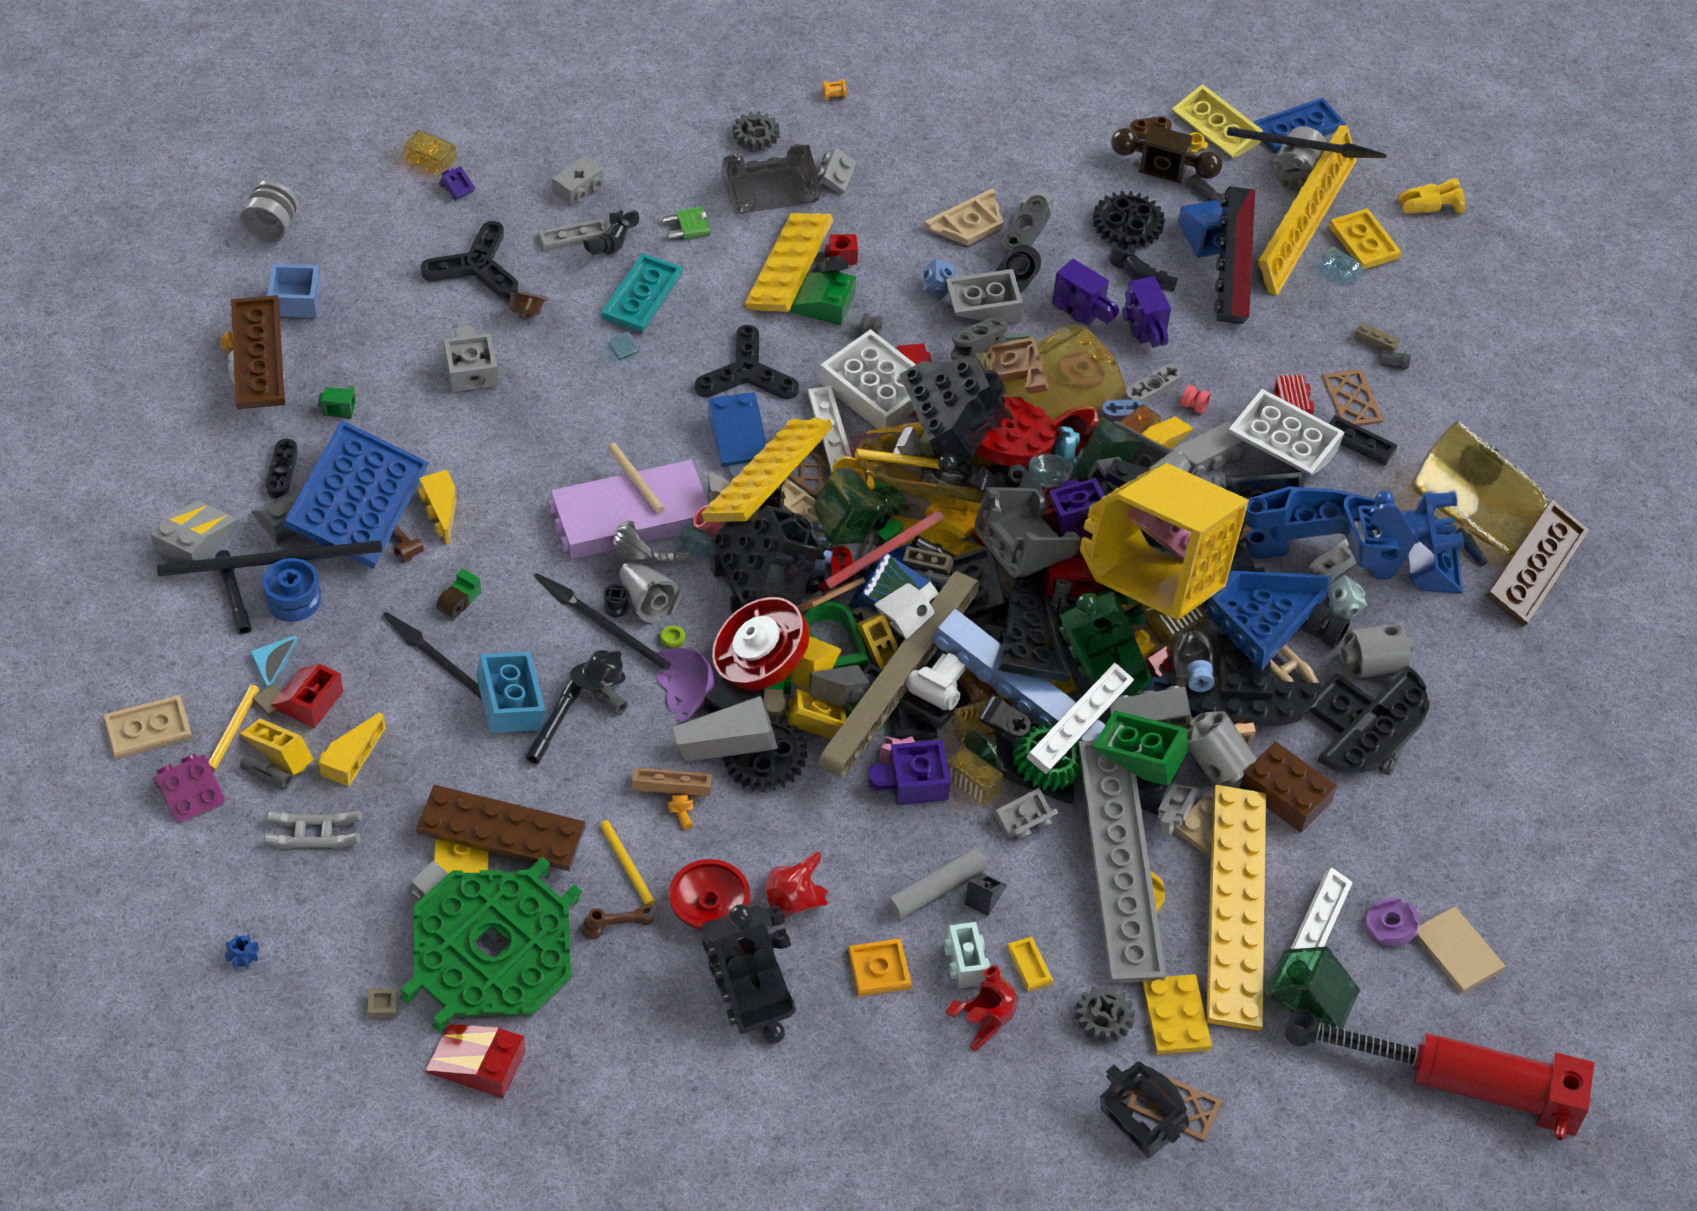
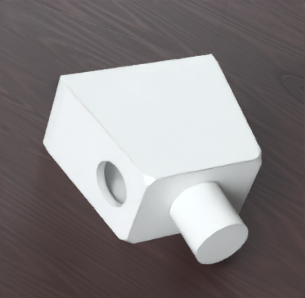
M909 583L874 605L879 614L885 615L889 626L907 639L934 614L929 601L935 598L938 592L931 583H928L920 590Z

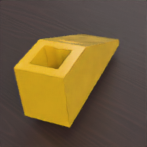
M443 470L419 478L420 488L417 489V493L421 503L426 502L427 504L425 509L429 520L434 519L435 521L434 529L437 537H442L445 544H449L457 499L455 485L448 471Z

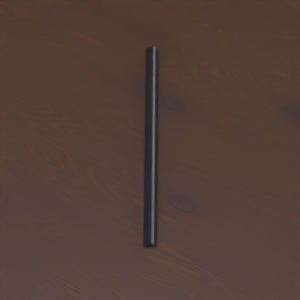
M381 540L165 563L157 565V573L161 577L271 565L288 558L308 561L382 553Z

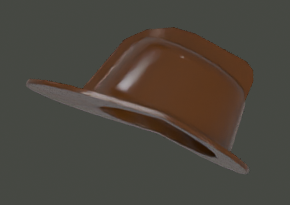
M508 292L510 294L511 310L518 313L519 317L523 320H526L528 316H538L544 301L549 300L546 296L533 293Z

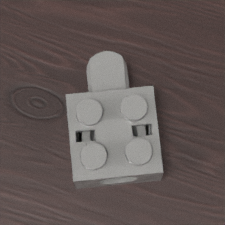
M464 325L456 329L455 338L444 339L445 358L452 392L499 386L497 363L490 333L477 334L474 327Z

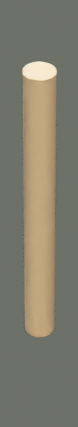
M611 443L608 446V450L657 514L664 511L663 505L617 444Z

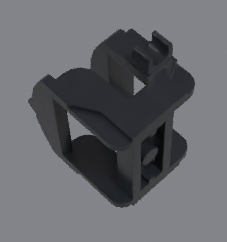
M1140 1061L1123 1072L1115 1064L1106 1071L1108 1074L1106 1078L1111 1084L1100 1096V1110L1147 1158L1150 1159L1167 1143L1171 1142L1173 1144L1181 1137L1180 1134L1189 1127L1187 1107L1175 1085L1162 1073L1145 1066ZM1138 1088L1167 1115L1153 1130H1150L1142 1121L1138 1123L1132 1117L1131 1109L1124 1103Z

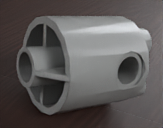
M1310 127L1294 128L1287 135L1327 142L1321 133ZM1282 144L1272 163L1273 172L1282 186L1301 188L1324 151Z
M1401 621L1351 629L1346 632L1344 646L1340 650L1341 660L1356 679L1402 672L1407 666L1412 668L1410 652L1414 651V641L1411 636L1407 637L1404 624Z
M1226 712L1202 713L1190 722L1191 728L1187 731L1189 751L1213 786L1215 784L1220 785L1227 780L1231 782L1238 781L1244 776L1243 770L1257 760Z

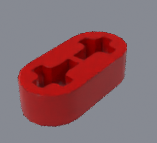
M844 546L833 548L830 562L831 576L853 563L852 553L848 548ZM837 556H842L844 562L839 563V558ZM854 575L842 581L836 587L854 581Z

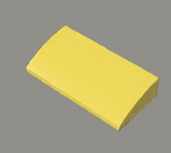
M1203 84L1172 108L1173 113L1231 158L1238 157L1263 142L1227 136L1228 127L1263 132V130Z

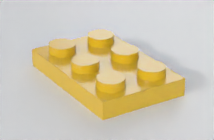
M1368 208L1329 221V228L1361 270L1400 259L1402 252Z
M1196 974L1167 976L1165 980L1143 981L1142 988L1156 1055L1210 1051L1212 1044Z

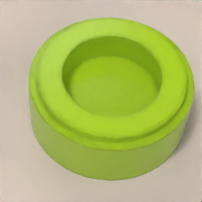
M674 625L665 627L660 634L661 644L667 649L681 648L685 644L684 630Z

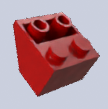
M319 663L300 668L271 706L275 707L277 711L315 728L344 692L341 673Z

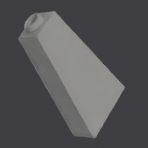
M761 696L674 726L675 738L671 739L675 752H681L685 762L778 748L769 715Z

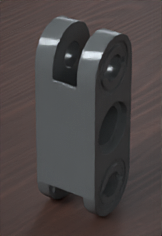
M1031 196L1008 228L1002 239L1006 255L1015 246L1021 244L1032 246L1050 219L1051 212L1044 196ZM1025 226H1031L1028 229H1023V227Z
M989 318L956 332L952 337L955 346L951 351V359L960 358L963 360L973 353L987 352L992 344L1006 342V336L1003 334L1007 332L1008 323L1001 318Z

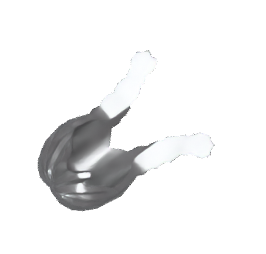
M624 521L617 526L613 545L617 554L625 560L635 562L652 560L680 562L686 561L690 556L689 553L652 551L640 539L634 526L635 522Z
M1194 630L1181 633L1174 639L1170 651L1171 666L1176 677H1189L1187 667L1190 663L1197 660L1208 661L1213 668L1214 650L1211 640L1205 634ZM1213 668L1212 676L1214 679H1218L1217 676L1214 674Z

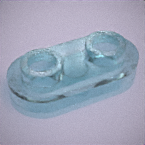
M1331 247L1322 254V262L1325 268L1341 275L1344 280L1354 283L1363 276V268L1360 263L1339 249Z

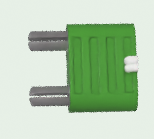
M702 206L677 210L675 214L662 216L663 224L677 221L680 230L667 232L668 239L683 237L685 240L710 235L709 223Z

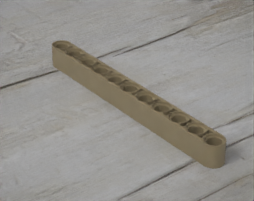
M958 571L952 574L931 603L934 614L900 645L824 749L819 759V768L841 778H844L898 705L901 698L908 691L906 682L909 675L914 670L919 671L924 668L938 649L931 639L939 626L954 609L958 610L961 614L965 612L978 592L980 581Z

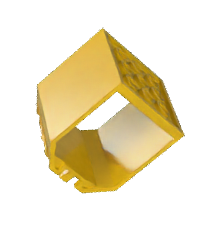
M1165 463L1140 474L1136 479L1116 488L1110 494L1103 496L1100 501L1090 505L1087 516L1089 519L1085 520L1084 529L1092 533L1093 536L1092 540L1086 537L1082 538L1080 551L1095 581L1179 620L1226 586L1249 500L1171 464ZM1133 506L1191 533L1184 561L1147 544L1140 528L1126 517Z

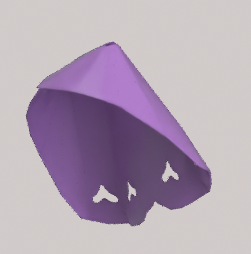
M686 648L665 649L657 652V654L671 663L668 669L669 672L657 673L656 676L659 683L668 691L667 703L671 712L688 713L687 718L681 713L676 717L677 720L684 722L705 703V696L717 685V679L710 661L708 662L700 653ZM664 675L672 676L670 682L667 681L668 678ZM675 697H677L679 700H682L679 703V705H676L677 701L675 700Z

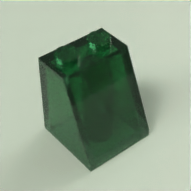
M1100 417L1074 474L1087 481L1089 480L1087 476L1097 460L1120 457L1122 461L1129 463L1140 440L1105 418Z
M835 468L813 504L819 523L824 530L825 538L830 541L831 545L863 543L886 507L852 468Z
M1328 946L1284 949L1264 992L1291 1013L1297 1009H1307L1315 1015L1316 1019H1320V1022H1323L1324 1025L1328 1026L1330 1024L1331 1027L1335 1028L1338 1026V1029H1343L1360 992V988Z

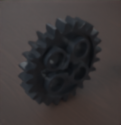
M1121 191L1118 196L1113 192L1111 198L1105 195L1104 201L1099 200L1098 205H1095L1093 227H1097L1096 233H1102V239L1109 238V244L1115 241L1118 243V247L1124 244L1125 248L1128 249L1129 245H1135L1137 249L1138 244L1146 247V242L1153 244L1154 239H1159L1165 224L1164 212H1161V206H1155V200L1148 201L1149 196L1141 198V193L1134 196L1132 191L1128 195ZM1132 208H1134L1133 215H1131L1129 219L1130 211ZM1128 219H1129L1128 227H1127L1126 231H1123V230H1124V227H1125V224L1127 223V221H1128Z
M777 717L774 722H771L778 748L753 752L747 755L724 756L728 775H733L735 783L741 780L743 788L750 784L752 791L757 786H761L762 792H765L767 786H770L775 791L777 784H780L783 788L786 787L785 780L794 782V774H802L801 767H806L805 759L808 758L806 740H804L802 732L798 733L796 725L790 727L788 720L780 724V718Z

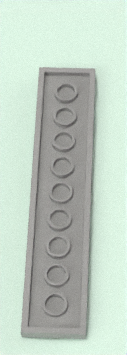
M1096 740L1079 741L1080 765L1111 984L1154 981L1157 979L1165 980L1166 972L1136 775L1093 750Z

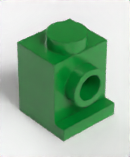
M349 386V389L325 387L324 392H320L318 400L319 407H322L323 416L352 418L356 404L354 386Z

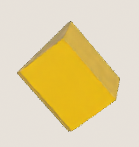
M810 636L808 648L803 658L790 673L791 684L809 690L810 672L832 669L841 649Z
M797 688L788 721L790 726L796 725L798 729L832 739L846 721L845 707L812 697L807 691Z

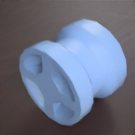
M1197 660L1188 665L1187 674L1189 676L1188 683L1190 689L1204 692L1214 686L1211 663L1205 660Z

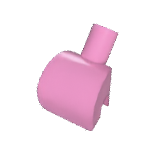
M885 736V744H882L880 748L879 761L890 764L891 744L915 742L913 737L910 736L900 740Z

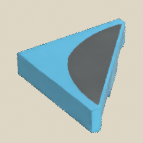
M296 635L251 651L252 658L266 688L274 683L278 674L282 672L294 646L298 644Z

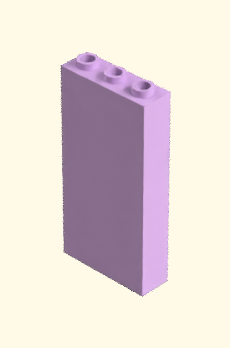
M692 460L637 471L663 505L664 511L660 514L653 510L627 474L551 490L552 500L548 501L551 515H556L557 519H554L557 533H562L563 535L561 537L563 551H568L570 559L615 550L613 545L614 535L617 526L624 521L635 522L634 526L640 539L645 543L699 531L693 524L694 516L700 508L709 506Z

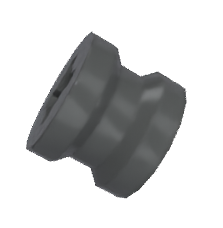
M864 313L860 323L859 335L862 336L870 329L879 335L883 317L877 316L874 318L870 314Z

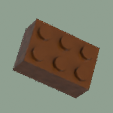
M1275 741L1244 771L1239 788L1266 793V808L1302 833L1332 803L1337 785Z

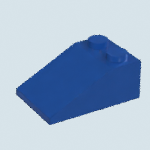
M755 392L708 398V418L721 466L751 462L754 456L766 445Z

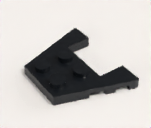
M1014 723L1015 731L1022 729L1019 727V723ZM1032 723V724H1030V729H1031L1033 726L1036 727L1037 729H1038V727H1040V726L1038 725V723ZM995 729L996 775L1033 790L1040 788L1042 794L1065 803L1073 802L1074 782L1071 785L1067 784L1063 790L1058 787L1055 791H1052L1048 786L1043 791L1041 785L1037 784L1033 787L1031 780L1024 781L1025 775L1018 774V767L1014 766L1015 758L1013 757L1015 744L1020 737L1011 738Z

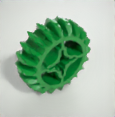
M1042 724L1038 729L1033 726L1017 740L1013 751V757L1015 758L1014 766L1018 767V774L1025 775L1024 781L1031 780L1033 782V787L1038 784L1042 786L1043 791L1048 786L1052 791H1055L1058 787L1063 790L1067 784L1071 785L1081 771L1079 749H1077L1078 742L1045 774L1027 758L1030 751L1053 728L1052 725L1046 729Z

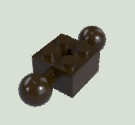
M1151 125L1145 141L1139 140L1137 134L1129 128L1118 129L1111 138L1112 149L1118 155L1128 156L1135 151L1142 153L1140 173L1180 184L1188 166L1195 167V171L1200 177L1212 179L1219 175L1223 165L1221 157L1213 151H1204L1198 156L1190 154L1193 141L1192 135Z

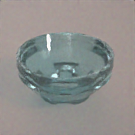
M1041 454L1030 459L1029 472L1041 486L1047 488L1058 487L1071 477L1073 465L1069 460L1061 456Z

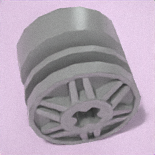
M262 181L254 187L240 214V222L251 236L276 242L282 239L298 209V200L288 187L274 181Z

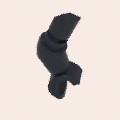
M621 209L611 211L609 214L611 226L608 231L599 238L583 240L584 248L592 255L618 252L623 247L627 229L633 228L639 223V213L633 210L623 215Z
M1112 243L1109 261L1113 266L1124 268L1132 280L1155 276L1160 287L1175 290L1178 278L1167 275L1168 272L1163 270L1157 272L1156 268L1150 267V264L1135 255V245H1131L1129 250H1122L1118 247V243Z

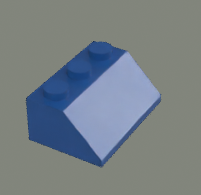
M1453 532L1441 533L1440 536H1442V535H1449V534H1455V533H1453ZM1421 542L1414 544L1407 555L1410 564V581L1423 591L1463 593L1459 548L1442 550V553L1432 554Z

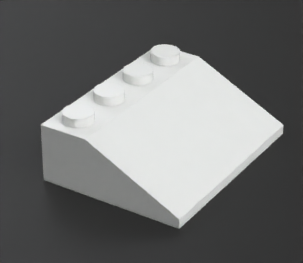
M870 329L820 365V384L824 387L831 386L833 394L876 429L902 424L914 410L911 399L902 383L900 373L916 364Z
M1264 389L1260 390L1228 429V433L1309 476L1317 473L1331 461L1338 452L1344 432Z

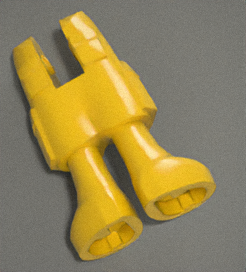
M1457 178L1448 179L1445 183L1437 186L1431 183L1407 189L1398 195L1399 203L1402 205V210L1405 214L1438 212L1443 204L1452 205L1454 212L1457 214L1465 212V196Z

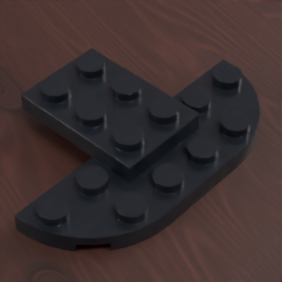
M1218 634L1217 639L1220 679H1214V686L1204 692L1193 691L1189 687V677H1169L1168 687H1185L1191 716L1193 717L1206 712L1224 711L1233 724L1253 723L1254 725L1282 726L1300 721L1302 716L1314 710L1321 690V683L1272 681L1271 662L1261 671L1236 647L1227 635Z
M1407 666L1375 699L1338 673H1335L1321 687L1318 703L1314 710L1310 711L1341 733L1319 755L1318 762L1330 769L1349 773L1367 772L1385 764L1422 726L1427 716L1430 700H1428L1426 692L1427 687L1418 673L1410 666Z

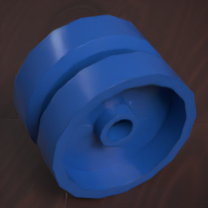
M288 558L275 562L266 570L263 576V590L267 608L273 616L288 622L301 621L310 617L318 610L321 604V590L318 573L312 564L306 560Z

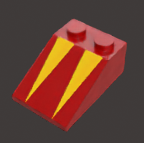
M448 1024L425 1071L504 1099L526 1052L525 1038L522 1035L498 1027Z

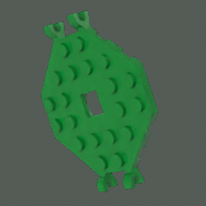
M541 857L530 870H518V872L480 870L479 873H463V870H452L413 906L414 977L400 989L402 992L400 998L408 1005L417 996L419 991L423 989L440 1004L443 1009L432 1018L434 1021L432 1027L437 1032L441 1033L454 1017L533 1016L571 979L569 907H573L580 901L579 895L582 893V890L573 884L560 897L541 881L549 873L547 868L550 866V863L545 858ZM491 927L510 943L494 958L488 957L474 944Z

